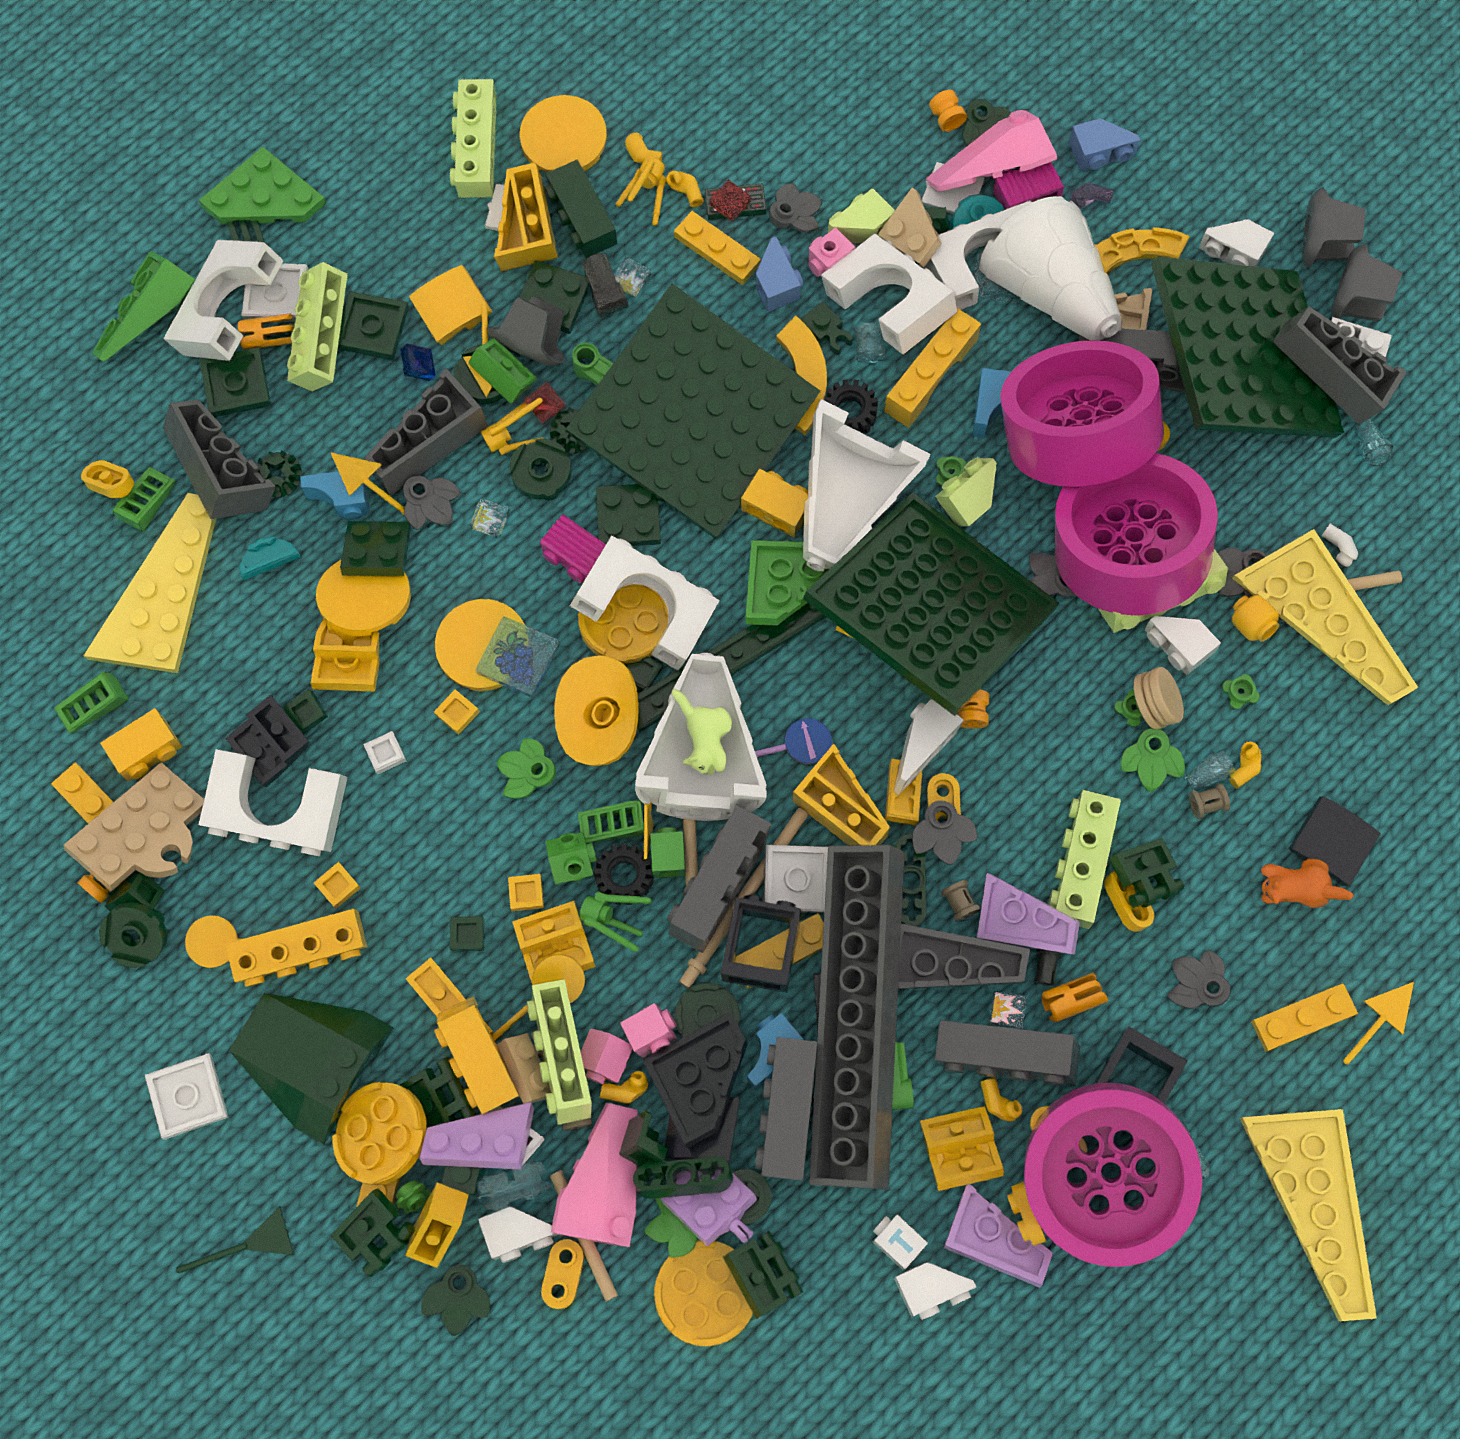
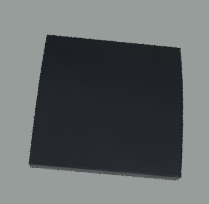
M269 695L246 714L248 720L225 738L237 754L256 758L252 773L266 788L289 768L310 744L309 740L272 695Z
M1320 796L1288 849L1303 861L1318 859L1325 862L1329 867L1328 874L1341 886H1350L1381 833L1346 808L1324 796Z
M729 1097L717 1133L688 1149L684 1145L671 1116H669L664 1147L668 1149L664 1161L721 1157L729 1164L740 1098Z

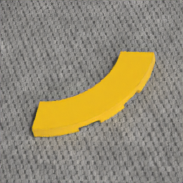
M1153 227L1152 230H1135L1133 228L1112 234L1110 238L1097 245L1095 244V247L1099 251L1104 272L1108 274L1116 267L1133 260L1156 259L1158 256L1180 258L1190 236L1165 228Z
M795 316L776 335V341L790 356L796 373L821 391L795 427L803 435H806L813 427V416L817 405L821 399L824 400L826 394L827 370L823 352L817 339L805 323Z

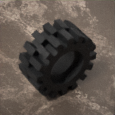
M845 379L842 386L836 382L833 384V390L831 388L827 390L824 401L836 407H839L844 401L859 403L862 408L861 413L857 417L846 418L844 424L860 433L864 431L867 434L871 426H874L877 417L878 400L877 397L874 398L875 392L873 389L868 391L866 383L858 386L859 380L854 379L853 384H849L848 379Z
M621 843L622 846L616 847V844L612 845L609 851L605 849L601 853L602 857L597 859L596 868H594L595 881L599 891L607 895L642 897L645 894L647 896L650 892V885L652 886L653 872L650 859L648 857L644 859V851H640L635 845L629 847L627 843ZM620 863L631 864L637 872L635 880L627 886L617 885L611 877L615 866Z

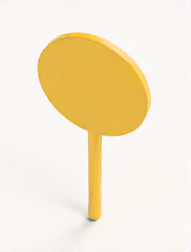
M211 915L196 920L190 926L185 938V947L189 957L196 964L207 968H215L229 961L225 944L245 938L237 937L235 928L228 920L220 916Z
M555 954L544 958L538 963L533 972L532 985L565 979L569 1001L572 1003L583 991L585 976L582 967L575 959L567 955ZM527 1004L492 1035L494 1041L528 1012Z

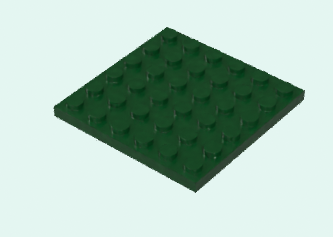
M1160 256L1151 262L1195 430L1333 438L1344 433L1336 402L1273 342L1283 325L1308 307L1298 271Z
M671 283L570 422L565 432L716 539L741 505V498L759 468L765 471L821 391Z
M913 492L805 592L803 597L806 602L953 716L972 699L1059 605L1058 601Z

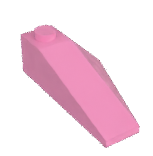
M1018 110L1012 112L1008 118L997 122L928 176L926 180L932 188L941 192L973 184L978 176H993L994 179L1002 177L1003 170L1020 167L1021 172L1031 170L1057 160V154L1039 118L1026 110Z
M611 1103L605 1104L588 1137L589 1144L581 1159H577L573 1167L574 1173L567 1187L562 1188L557 1198L551 1233L608 1245L630 1247L636 1214V1187L633 1182V1175L637 1170V1165L623 1158L619 1153L629 1120L638 1115V1110Z

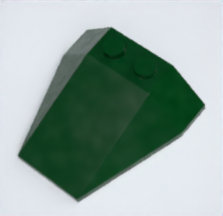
M264 993L229 1051L296 1129L325 1145L339 1121L341 1114L337 1113L371 1054L376 1057L378 1056L394 1028L365 1011Z

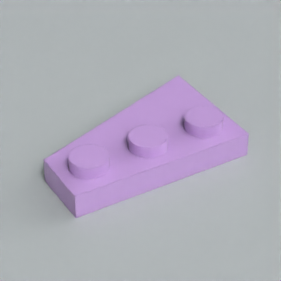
M987 873L977 938L1075 954L1080 921Z
M532 1102L428 1127L420 1155L422 1164L522 1169L534 1113Z
M971 1184L965 1185L943 1248L1040 1288L1053 1253L1042 1243L1033 1246L1031 1240L1024 1242L1019 1227L1002 1214L1001 1209L993 1203L990 1204L976 1192L977 1189Z

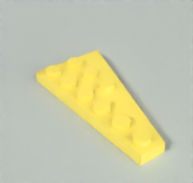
M187 493L84 654L87 660L178 673L216 518L210 519L198 494Z
M1314 529L1232 577L1253 596L1260 595L1278 611L1281 619L1388 706L1418 688Z
M1343 1109L1240 1118L1338 1321L1377 1318Z

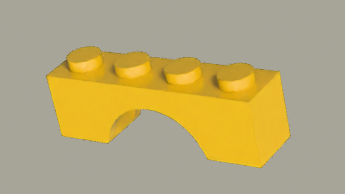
M958 308V312L942 325L886 396L884 412L908 428L927 406L933 391L946 372L956 362H961L978 341L981 323Z

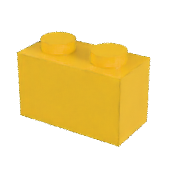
M759 468L741 498V510L795 538L804 523L805 501L808 499V490L799 485L792 486L786 483L779 474L773 471L766 472Z
M156 708L100 743L119 774L127 781L143 777L149 772L150 767L158 762H165L176 755L177 750L183 747L165 718Z
M437 1182L414 1224L415 1232L410 1237L405 1256L437 1268L462 1223L469 1194Z

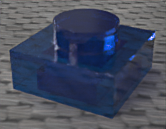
M408 343L400 348L404 376L430 381L436 376L432 349Z

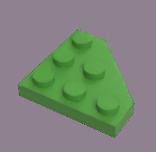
M261 147L199 199L200 206L221 224H227V222H233V220L275 223V219H292L293 222H306L326 204L325 198L264 147Z
M751 541L746 624L779 625L808 603L803 599L805 592L829 569L816 571L807 566V561L803 558V542Z

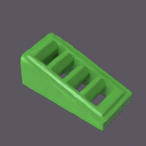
M149 467L135 482L131 492L120 499L112 512L119 520L144 532L176 484V481ZM154 478L163 483V485L159 488L151 484L150 481ZM147 488L155 492V494L150 496L144 493V490ZM139 498H142L148 502L143 505L137 501ZM135 507L140 511L136 514L131 510Z
M102 672L54 707L67 731L73 734L119 707L129 698L115 675ZM95 693L101 701L99 704H97L92 696ZM84 700L90 709L88 712H86L81 701ZM71 707L75 708L80 717L77 720L70 711Z
M640 800L578 813L580 832L584 833L586 844L644 836V820ZM632 813L634 826L628 827L626 814ZM620 815L621 828L615 830L613 816ZM602 817H607L609 828L607 832L602 830ZM589 819L595 820L596 834L590 835Z

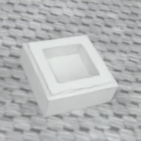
M393 731L363 744L377 775L406 762Z

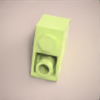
M872 188L866 194H859L843 212H836L830 218L828 233L836 227L851 243L862 244L873 234L880 232L895 210Z
M976 457L964 466L965 471L958 477L955 476L947 480L942 485L943 490L935 496L957 526H970L991 508L997 465L994 458Z

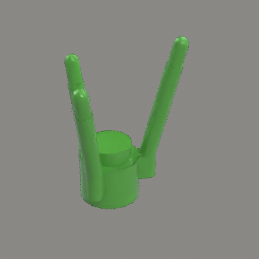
M598 891L595 897L587 896L581 906L580 920L584 921L585 925L597 929L633 952H638V946L604 926L609 924L637 936L643 935L641 930L612 918L613 907L609 906L608 902L650 904L652 899L640 896L607 895Z

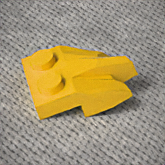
M323 618L316 632L313 647L315 660L310 682L312 689L375 692L380 663L379 632H371L372 635L369 636L346 635L331 628Z

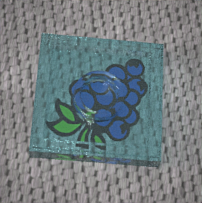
M503 616L475 671L483 677L533 698L560 646V640Z

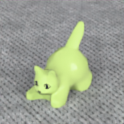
M673 689L672 695L687 717V729L692 738L694 748L690 757L684 759L682 763L690 765L701 774L713 775L715 770L723 772L726 764V754L720 739L731 729L732 719L729 713L722 707L714 709L704 706L692 707L683 693Z

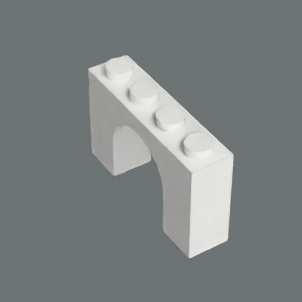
M1031 201L996 214H987L980 220L958 225L953 230L939 235L942 244L925 265V268L929 269L943 284L947 283L954 289L958 309L961 310L977 304L979 286L966 264L965 258L974 249L987 245L990 239L995 241L1002 232L1000 226L1019 209L1032 203Z
M873 234L821 274L826 295L844 309H847L867 292L878 286L896 284L908 288L910 292L905 299L879 318L883 339L902 354L906 353L958 312L955 301L956 293L949 284L940 282L929 269L921 268L910 255L902 254L892 245L891 241H885L877 234Z
M217 240L163 339L183 356L230 361L243 335L224 318L214 317L218 306L231 291L245 284L271 285L284 260L264 242Z
M611 535L570 606L597 622L618 589L632 584L643 585L653 589L662 597L666 604L668 623L651 655L679 670L690 655L720 600L713 597L712 593L707 589L696 587L686 581L682 574L663 567L654 557L643 555L633 549L629 542L617 539Z
M215 750L199 825L209 827L208 834L227 837L228 831L240 833L239 840L258 844L259 838L271 840V847L289 850L290 844L302 846L301 853L320 856L321 850L331 852L348 777L309 768L302 801L297 812L284 823L268 826L260 822L253 815L248 803V790L256 758Z

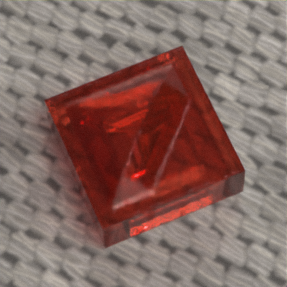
M728 179L709 200L713 208L733 221L751 202V196Z
M547 381L524 399L526 405L538 398L543 399V402L532 410L542 425L566 407V404Z

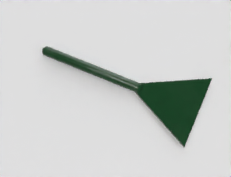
M280 1206L244 1243L178 1266L176 1272L182 1273L245 1249L294 1255Z

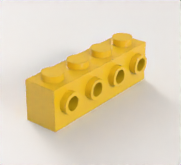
M350 909L225 944L234 983L244 982L245 987L264 983V976L276 973L277 978L296 974V967L308 964L309 969H315L329 965L328 958L340 955L342 961L361 956V949L368 948L357 909Z

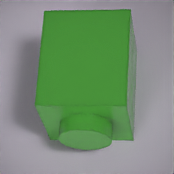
M660 828L657 830V833H650L653 877H684L686 873L683 831L677 832L676 828Z

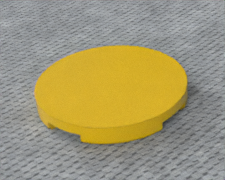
M570 95L553 96L538 102L527 112L520 126L522 151L529 163L536 162L539 171L550 172L578 159L585 172L599 161L607 140L606 124L599 110L590 102Z
M340 560L328 568L318 582L316 602L320 614L331 628L351 636L372 635L371 632L383 629L390 624L395 625L406 613L411 600L410 584L405 572L404 576H342Z
M638 584L627 585L618 589L597 622L581 612L578 613L579 631L588 648L597 655L612 657L623 664L642 661L641 659L645 657H651V653L668 623V610L662 597L653 589Z
M477 599L465 602L449 612L437 630L435 652L439 665L449 679L463 687L470 688V690L489 691L500 688L511 682L512 679L509 677V674H501L500 668L495 665V660L501 657L502 654L496 655L493 652L499 648L504 649L497 646L500 640L508 646L507 638L514 632H518L517 639L524 638L527 640L522 646L530 647L526 626L521 617L511 607L501 602L490 599Z
M375 1082L358 1089L346 1100L340 1109L342 1113L337 1123L336 1134L332 1135L335 1158L341 1169L349 1177L370 1185L391 1183L406 1174L421 1154L426 1135V1117L423 1107L411 1091L397 1084Z
M699 1240L696 1242L694 1249L687 1255L676 1258L669 1256L660 1268L655 1282V1304L663 1324L677 1338L692 1345L715 1346L725 1343L737 1336L745 1328L753 1315L723 1259V1256L735 1249L724 1243L713 1241L707 1247Z

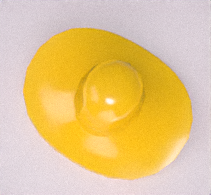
M601 655L586 657L571 665L562 676L556 691L554 717L558 740L565 753L576 762L589 766L608 765L619 760L633 743L638 725L637 688L630 670L622 662L612 657Z

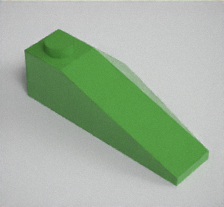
M150 250L130 282L134 289L126 298H121L117 306L119 307L117 320L112 319L107 324L92 354L103 362L176 307L181 300H185L195 278L166 258Z

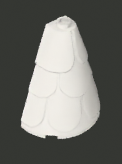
M1058 196L1034 201L1019 209L1000 226L1002 232L995 241L993 239L988 241L979 265V270L985 274L986 278L1021 297V300L1052 316V320L1090 341H1100L1104 338H1109L1121 330V315L1110 278L1104 272L1100 254L1094 245L1087 220L1073 201H1065L1063 197Z
M822 399L819 401L813 416L808 499L805 501L803 558L807 561V566L816 571L830 569L872 529L871 524L897 499L900 492L926 466V462L930 457L929 453L904 440L892 449L844 424L848 412Z
M711 653L691 654L674 689L683 693L692 707L704 706L713 709L722 707L729 713L732 719L731 729L720 739L726 754L725 769L723 772L715 770L713 775H707V773L701 774L690 765L682 763L684 759L690 757L694 748L692 738L687 729V717L671 692L668 707L654 732V738L636 773L635 792L640 801L645 805L651 802L657 805V812L668 816L699 821L729 819L736 805L750 812L759 808L765 802L767 785L752 746V737L740 709V698L724 657L714 656Z

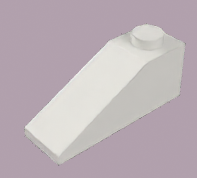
M933 699L926 705L923 702L919 703L910 715L913 721L907 731L894 792L897 795L914 780L956 735L963 722L960 716L957 714L953 716Z

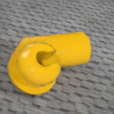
M633 132L626 137L625 147L634 162L642 164L646 157H654L662 162L663 152L648 150L642 140V135Z
M676 170L668 173L666 177L667 184L672 189L686 194L691 207H699L704 203L698 182L694 176Z
M1250 741L1242 745L1240 768L1228 776L1229 782L1236 789L1261 771L1262 754L1256 743Z
M634 1071L631 1073V1077L622 1085L604 1082L600 1098L630 1104L645 1093L648 1087L647 1076L641 1071Z
M996 1078L980 1082L989 1113L1004 1121H1014L1021 1116V1104L1016 1100L1012 1102L1000 1095Z

